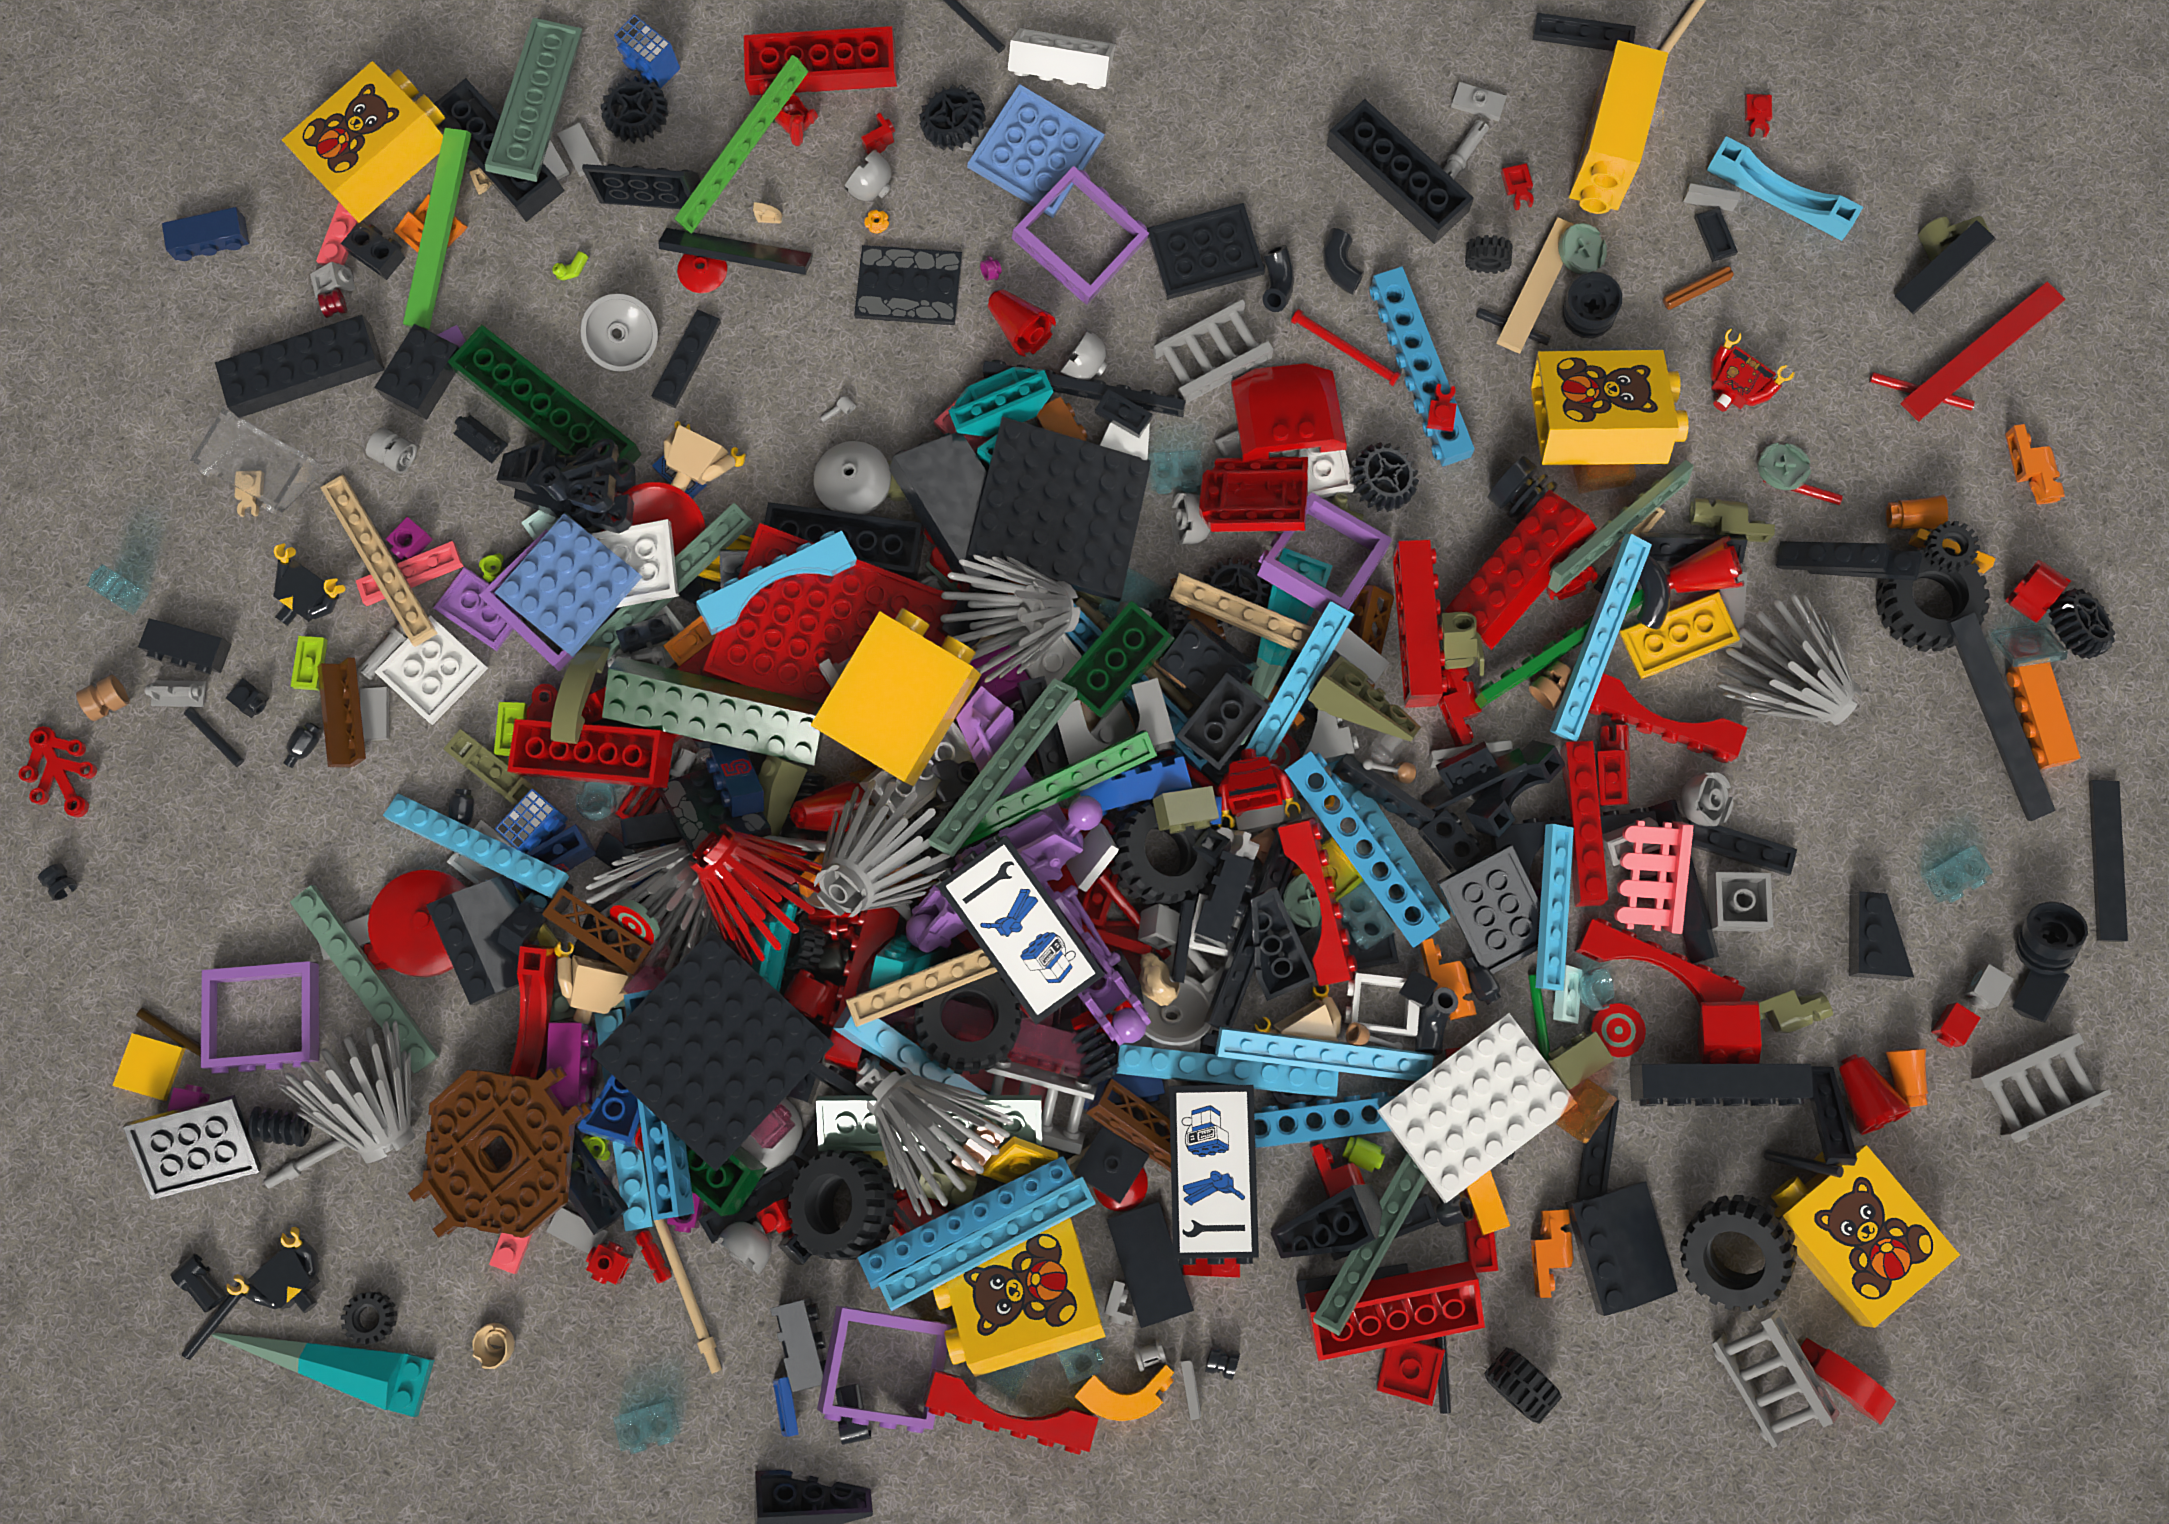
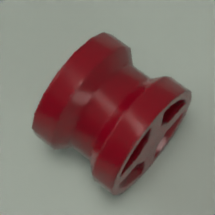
M339 288L333 289L329 294L324 292L318 294V302L326 318L333 317L335 313H347L345 298Z

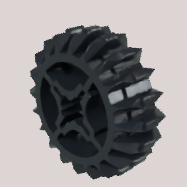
M636 76L633 81H629L625 77V83L620 84L616 81V88L608 87L609 95H603L604 103L601 104V117L603 122H605L607 130L612 132L615 138L620 137L624 143L630 139L633 144H635L637 138H640L645 143L644 136L649 135L650 138L654 139L653 131L661 133L660 125H666L667 120L665 117L669 116L668 102L664 98L663 91L658 89L654 82L649 84L646 78L640 82ZM652 101V110L650 114H647L646 110L649 108L648 104ZM622 105L623 109L620 111L621 115L618 118H616L617 110L619 106Z
M952 84L947 89L943 86L941 92L934 91L933 98L926 97L927 105L921 106L922 113L919 114L921 121L919 124L923 135L935 148L939 146L944 151L948 147L954 151L955 147L959 146L963 149V144L966 142L972 145V137L979 138L978 130L984 129L983 122L986 121V111L980 96L974 93L970 87L966 89L961 84L957 88Z
M1381 442L1376 443L1374 446L1372 444L1368 445L1352 461V468L1349 472L1352 478L1349 484L1356 486L1353 493H1360L1359 502L1368 501V508L1375 505L1377 512L1383 509L1386 512L1400 509L1411 500L1417 490L1415 487L1418 485L1419 480L1415 476L1418 470L1412 469L1415 461H1408V453L1401 454L1400 446L1392 449L1391 442L1385 446ZM1368 466L1370 467L1371 479L1368 474Z
M1241 557L1238 558L1237 564H1233L1232 558H1228L1226 566L1223 562L1219 561L1217 562L1218 570L1210 567V575L1203 576V581L1206 584L1232 594V589L1235 588V583L1237 582V597L1247 601L1250 599L1255 600L1254 604L1267 608L1265 602L1268 601L1269 594L1266 592L1270 590V584L1264 583L1266 580L1258 576L1260 567L1251 569V561H1248L1245 566L1242 565L1243 560ZM1234 575L1231 582L1216 585L1223 577ZM1244 576L1249 579L1256 591L1252 590L1251 587L1245 586L1242 583L1241 577ZM1218 619V624L1221 625L1224 621Z
M2076 588L2060 594L2050 606L2051 612L2048 614L2052 619L2050 624L2055 628L2054 633L2059 636V641L2065 644L2067 650L2071 649L2073 655H2078L2082 659H2091L2107 652L2112 647V643L2115 642V631L2112 629L2113 622L2108 617L2110 614L2105 612L2104 606H2101L2098 599L2093 598L2090 592L2086 593L2083 589L2077 590Z

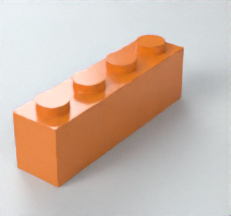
M2048 656L2018 662L2008 668L2007 682L2014 689L2016 695L2015 707L2022 714L2024 720L2023 732L2026 738L2030 739L2031 751L2039 770L2069 764L2080 759L2081 757Z

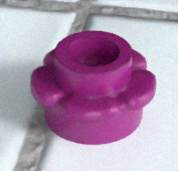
M988 256L987 260L980 262V269L986 281L998 280L999 274L1002 272L999 261L997 259L993 260L991 256Z

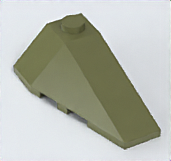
M1342 656L1325 672L1308 698L1317 709L1325 711L1329 715L1410 742L1421 729V726L1400 706L1391 705L1384 697L1386 693L1381 688L1375 690L1367 682L1369 677L1361 669Z
M767 755L758 776L764 791V811L762 812L771 826L772 835L769 836L778 837L807 769L792 760Z

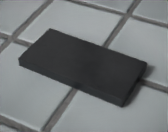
M1159 1202L1106 1219L1140 1327L1144 1328L1194 1311L1178 1260H1173V1244Z

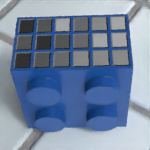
M635 14L614 34L618 44L617 49L624 58L622 60L623 63L631 71L636 69L640 72L641 78H646L649 84L654 82L661 89L680 70L671 43Z
M531 789L495 830L519 851L527 853L551 839L553 835L556 836L563 832L568 818L534 789Z

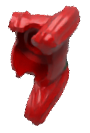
M769 81L759 83L761 97L771 85ZM793 93L775 117L773 123L779 124L789 133L792 144L799 147L803 143L804 132L811 124H814L818 115L814 109L808 110L805 108L801 99Z

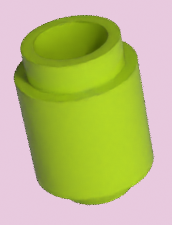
M1350 1136L1342 1157L1347 1158L1349 1163L1353 1162L1356 1166L1373 1172L1374 1168L1380 1169L1386 1154L1381 1153L1382 1146L1359 1136L1357 1139Z

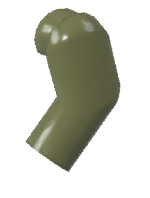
M1337 493L1332 499V504L1362 521L1363 514L1350 510L1347 503V495Z

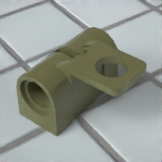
M1945 216L1928 223L1920 231L1918 237L1930 261L1932 262L1976 220L1989 231L1983 217L1977 216L1951 225L1948 217Z
M1468 612L1442 613L1444 669L1469 667L1474 664L1477 657L1479 675L1484 676V654L1481 635L1476 631L1477 620L1475 616Z

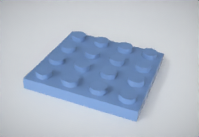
M1019 84L967 163V168L1035 207L1073 166L1078 170L1084 171L1102 143L1105 134ZM1071 182L1043 213L1054 218L1074 184Z
M564 513L495 593L569 655L574 657L640 581L642 576Z

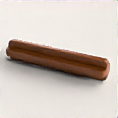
M1724 266L1665 295L1662 300L1663 304L1668 310H1671L1731 280L1734 273L1730 266Z

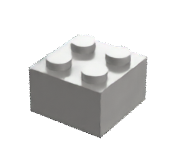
M1715 872L1707 877L1709 921L1712 931L1765 932L1773 928L1771 873Z

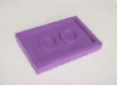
M464 567L433 609L497 651L513 628L480 598L479 595L490 583ZM499 597L498 600L521 620L523 616Z

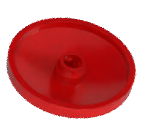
M648 482L635 485L622 494H629L634 501L633 522L631 526L666 519L671 522L674 557L706 529L705 519L695 501L675 486L660 482Z
M436 870L411 871L390 881L376 896L368 916L369 939L379 958L395 971L412 977H432L452 970L453 965L426 905L465 889L464 884L453 876Z

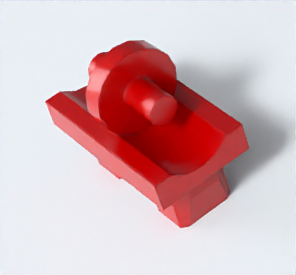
M815 908V913H808V918L811 924L822 927L824 934H831L833 941H839V933L849 932V927L851 926L859 927L860 915L858 913L854 917H849L851 913L844 912L841 916H838L828 909Z

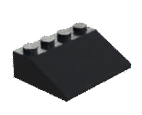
M608 164L607 166L582 165V170L601 204L681 209L701 182L698 173L688 169L671 171L666 168L645 169L641 166L620 167L616 164Z
M504 875L454 892L426 905L470 1005H478L519 986L517 976L519 956L498 943L501 924L522 903L512 879ZM538 938L533 943L534 945H541Z
M1646 1181L1565 1202L1566 1208L1569 1210L1571 1226L1591 1296L1598 1314L1607 1316L1626 1311L1678 1292Z

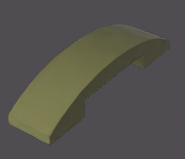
M584 645L572 659L560 685L554 707L551 727V739L553 741L577 744L585 723V719L581 714L595 674L602 673L610 651L608 647Z
M459 729L443 748V750L515 806L531 789L543 795L541 791L522 776L507 772L508 765L462 729Z

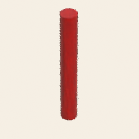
M1807 484L1791 490L1836 505H1840L1843 495Z

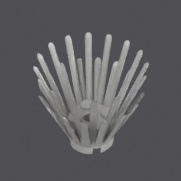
M973 555L976 560L996 568L963 559L959 560V563L963 566L1024 585L951 572L948 574L950 579L969 582L975 588L1012 593L1014 595L943 592L941 595L943 599L970 600L968 602V607L1003 609L946 614L941 616V621L947 623L993 618L971 623L970 629L977 631L952 637L961 643L1012 630L977 645L978 650L975 651L976 654L972 660L1019 640V643L976 669L982 674L1025 649L987 676L985 683L1000 675V678L1033 654L1017 670V674H1019L1029 665L1031 666L1063 634L1073 631L1077 626L1080 617V607H1074L1072 599L1078 598L1070 584L1064 581L1056 582L1008 556L1007 559L1010 562L999 557L986 559Z
M1791 594V600L1828 661L1827 663L1779 599H1775V606L1789 623L1788 631L1813 663L1762 611L1756 612V617L1777 637L1771 639V644L1788 660L1747 629L1741 628L1739 634L1783 668L1764 656H1760L1759 661L1764 664L1762 665L1741 652L1728 647L1726 649L1728 655L1770 677L1772 680L1767 681L1752 674L1746 676L1723 666L1719 667L1718 671L1787 700L1723 682L1717 683V686L1743 694L1744 696L1732 693H1724L1722 695L1749 702L1744 706L1756 709L1753 713L1817 721L1824 727H1829L1826 723L1828 721L1834 725L1840 724L1856 708L1858 703L1852 700L1855 693L1861 696V688L1852 680L1831 621H1829L1827 626L1822 615L1818 617L1813 605L1804 596V603L1814 620L1812 621L1797 596Z
M872 780L868 784L844 839L843 836L859 793L858 786L854 789L850 802L846 800L835 838L834 833L838 813L837 811L834 812L831 827L829 826L822 868L814 881V887L818 883L820 885L821 891L817 896L826 909L838 916L848 912L851 913L849 917H854L860 911L912 903L913 901L909 899L923 896L926 892L921 890L933 887L934 884L938 883L937 881H930L938 878L948 868L889 887L951 857L945 853L932 858L927 856L888 875L930 847L928 839L923 841L921 836H917L892 854L936 813L934 808L928 809L892 841L908 824L906 818H902L897 824L896 822L918 796L916 792H911L869 843L868 841L889 811V807L885 804L896 788L895 782L889 783L853 844L852 840L866 812L876 781Z
M683 839L677 843L622 857L623 859L617 860L612 864L617 866L634 860L638 861L594 877L593 879L599 881L586 887L588 890L594 889L647 866L587 899L586 904L591 905L612 893H619L657 872L600 912L605 917H608L610 909L621 899L639 902L649 894L651 895L641 905L648 909L646 914L650 919L654 917L659 923L664 915L670 911L660 926V936L656 939L659 941L645 963L647 969L653 966L689 905L673 942V949L665 964V974L671 970L696 911L697 914L680 962L695 947L703 917L705 919L700 941L706 936L712 914L698 875L688 865L689 861L697 863L698 860L694 861ZM615 929L611 931L607 936V940L614 941L618 937V932ZM631 944L625 952L626 957H632L640 946Z
M396 1020L393 1022V1034L389 1030L388 1022L385 1021L383 1023L393 1098L379 1046L376 1043L371 1027H367L365 1032L373 1058L370 1069L380 1102L350 1036L345 1037L344 1043L351 1057L350 1064L353 1071L348 1076L354 1088L327 1048L322 1049L321 1054L331 1068L326 1071V1076L331 1083L327 1085L306 1061L301 1062V1067L318 1087L311 1080H305L302 1083L291 1073H285V1077L298 1089L294 1086H287L283 1082H277L278 1088L299 1103V1108L307 1113L295 1112L296 1114L358 1152L365 1163H372L387 1157V1152L393 1149L398 1151L415 1138L411 1126V1053L407 1054V1058L405 1050L401 1053L399 1027Z
M902 1067L905 1074L900 1076L896 1071L889 1074L872 1092L877 1098L874 1106L867 1101L866 1107L875 1117L894 1186L896 1188L897 1183H899L902 1190L906 1188L913 1208L920 1217L921 1209L917 1201L918 1198H920L929 1215L932 1213V1208L899 1137L943 1206H947L948 1200L932 1175L934 1167L917 1143L916 1138L957 1189L964 1192L966 1190L965 1184L945 1161L952 1157V1153L940 1140L978 1174H982L984 1168L940 1127L960 1142L967 1141L969 1138L993 1155H998L999 1149L946 1112L950 1111L972 1124L984 1127L1001 1137L1007 1138L1010 1134L944 1098L1007 1125H1012L1014 1122L1008 1119L1009 1115L967 1097L985 1100L987 1097L981 1094L914 1075L908 1068Z

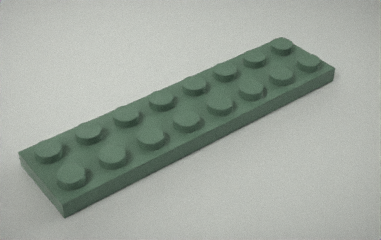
M538 18L532 19L485 162L486 171L537 182L581 42L582 28Z
M982 1095L987 1097L985 1100L967 1096L969 1099L1009 1115L1008 1119L1014 1122L1012 1125H1007L944 1098L980 1118H987L1006 1130L1010 1136L1004 1138L997 1147L998 1149L1013 1136L1042 1147L1041 1095ZM817 1096L818 1151H884L875 1117L866 1107L867 1101L874 1106L877 1098L875 1096ZM950 1111L946 1112L973 1131L976 1125ZM940 1127V1128H941L945 1133H947L957 1144H959L960 1146L962 1145L963 1142H960V1141L957 1140L955 1137H953L951 1134H949L946 1130H944L942 1127ZM899 1137V1140H900V1142H901V1144H902L904 1150H905V1151H908V1150L906 1149L905 1145L903 1144L902 1140H901L900 1137ZM916 1138V1141H917V1143L919 1144V1146L921 1147V1149H922L923 1151H926V1149L922 1146V1144H921V1143L917 1140V1138ZM940 1140L949 1151H953L942 1140Z

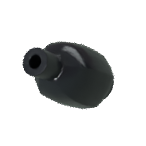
M309 721L305 725L297 726L287 742L288 756L283 763L293 768L298 759L306 758L319 742L320 737L318 733L321 729Z
M455 789V794L449 800V818L468 826L474 814L475 800L471 796L472 790Z
M1474 956L1465 960L1464 962L1470 970L1468 973L1470 987L1476 998L1480 1001H1485L1487 1005L1500 999V985L1492 972L1487 967L1479 965Z

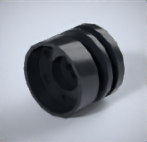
M1590 272L1578 277L1572 283L1563 305L1562 318L1566 327L1573 334L1581 338L1594 339L1608 332L1622 305L1623 294L1619 284L1611 276L1602 272ZM1588 307L1593 308V313L1588 312Z
M1522 456L1511 466L1487 497L1500 509L1511 502L1513 507L1508 514L1510 518H1513L1519 511H1522L1516 521L1518 525L1549 489L1554 492L1558 487L1555 481H1551L1544 488L1542 487L1548 479L1546 474H1543L1536 480L1532 479L1537 466L1525 456Z
M2053 901L2039 903L2029 912L2015 941V951L2020 961L2037 973L2046 975L2064 973L2071 968L2088 936V925L2084 917L2069 905Z

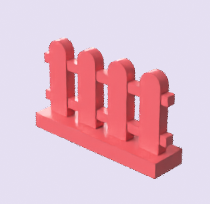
M1636 820L1635 825H1628L1623 829L1622 835L1624 839L1634 843L1633 852H1625L1620 857L1621 866L1631 869L1630 879L1620 880L1617 884V890L1620 894L1628 896L1627 906L1616 908L1614 917L1617 921L1625 923V928L1634 929V924L1652 925V930L1661 931L1662 926V929L1670 933L1682 934L1694 825L1673 821V823L1663 822L1662 827L1645 826V821ZM1643 843L1660 844V853H1642ZM1640 870L1658 871L1657 881L1639 880ZM1637 897L1655 898L1654 908L1636 907Z

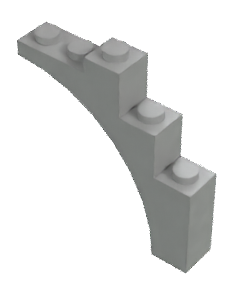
M1318 709L1313 736L1304 755L1309 751H1312L1314 755L1319 752L1327 763L1339 761L1346 754L1354 758V750L1359 749L1356 733L1350 734L1349 726L1338 729V726L1343 725L1342 719ZM1329 765V766H1326L1324 769L1327 771V773H1328L1329 776L1331 777L1332 774H1331V769H1330V765ZM1313 773L1309 776L1308 783L1312 788H1320L1324 783V778L1319 773ZM1290 779L1295 795L1293 800L1301 808L1299 815L1296 806L1290 805L1287 808L1290 818H1288L1284 813L1286 802L1282 800L1283 805L1246 811L1239 817L1235 816L1238 830L1252 833L1268 828H1277L1280 822L1289 823L1302 820V815L1307 814L1304 798L1298 799V796L1302 794L1293 781Z

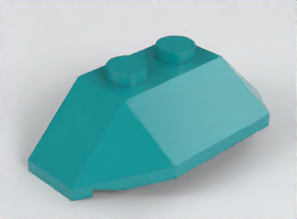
M1012 367L968 386L959 396L955 405L948 411L957 433L989 437L998 433L1002 417L1019 422H1025L1036 417L1053 394V389L1044 370Z
M788 900L778 908L795 922L798 906ZM770 912L762 921L780 942L781 949L775 950L758 927L752 926L750 933L762 950L765 960L763 962L760 961L753 949H751V967L779 992L792 932Z

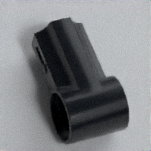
M1461 1191L1447 1203H1444L1439 1196L1440 1203L1436 1207V1214L1439 1222L1444 1227L1473 1219L1474 1209L1471 1201L1464 1195V1191Z
M194 1253L172 1271L170 1276L179 1288L189 1292L204 1312H209L218 1306L227 1295L209 1274V1266L205 1267L201 1262L203 1260L202 1257Z
M860 1383L836 1388L837 1405L864 1409ZM843 1416L841 1421H838L842 1445L871 1439V1430H868L867 1425L852 1423V1418Z

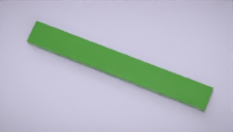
M793 55L790 57L674 218L691 234L808 73L806 67L797 57Z
M445 128L403 321V324L409 327L416 324L430 330L471 133L467 130Z

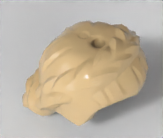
M1152 953L1141 955V972L1138 981L1141 985L1142 993L1160 1006H1168L1177 998L1180 983L1171 982L1170 970L1167 964L1159 961L1156 955Z

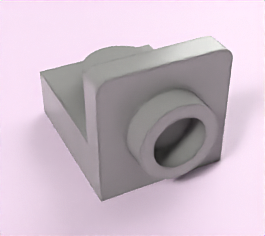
M330 262L310 274L315 297L317 298L319 293L329 294L333 289L337 288L347 291L355 290L353 275L348 266Z
M875 1054L869 1059H863L856 1068V1085L870 1096H874L872 1094L874 1089L891 1074L879 1065L880 1057Z
M1114 1280L1104 1313L1110 1315L1109 1321L1124 1325L1125 1321L1132 1322L1133 1315L1117 1310L1118 1306L1124 1307L1129 1290L1124 1289L1125 1283Z

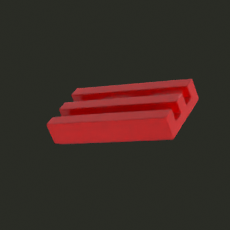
M634 786L615 814L622 819L634 817L655 787H648L627 816L624 814L643 788V786ZM657 790L638 816L648 815L660 799Z

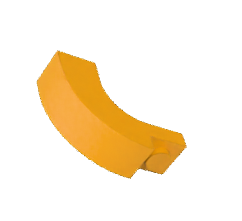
M1164 1364L1142 1389L1133 1393H1119L1112 1390L1094 1373L1075 1394V1397L1088 1410L1103 1418L1116 1421L1138 1419L1153 1412L1163 1403V1400L1156 1392L1158 1390L1162 1393L1165 1392L1174 1382V1379L1171 1377L1174 1371L1167 1364Z

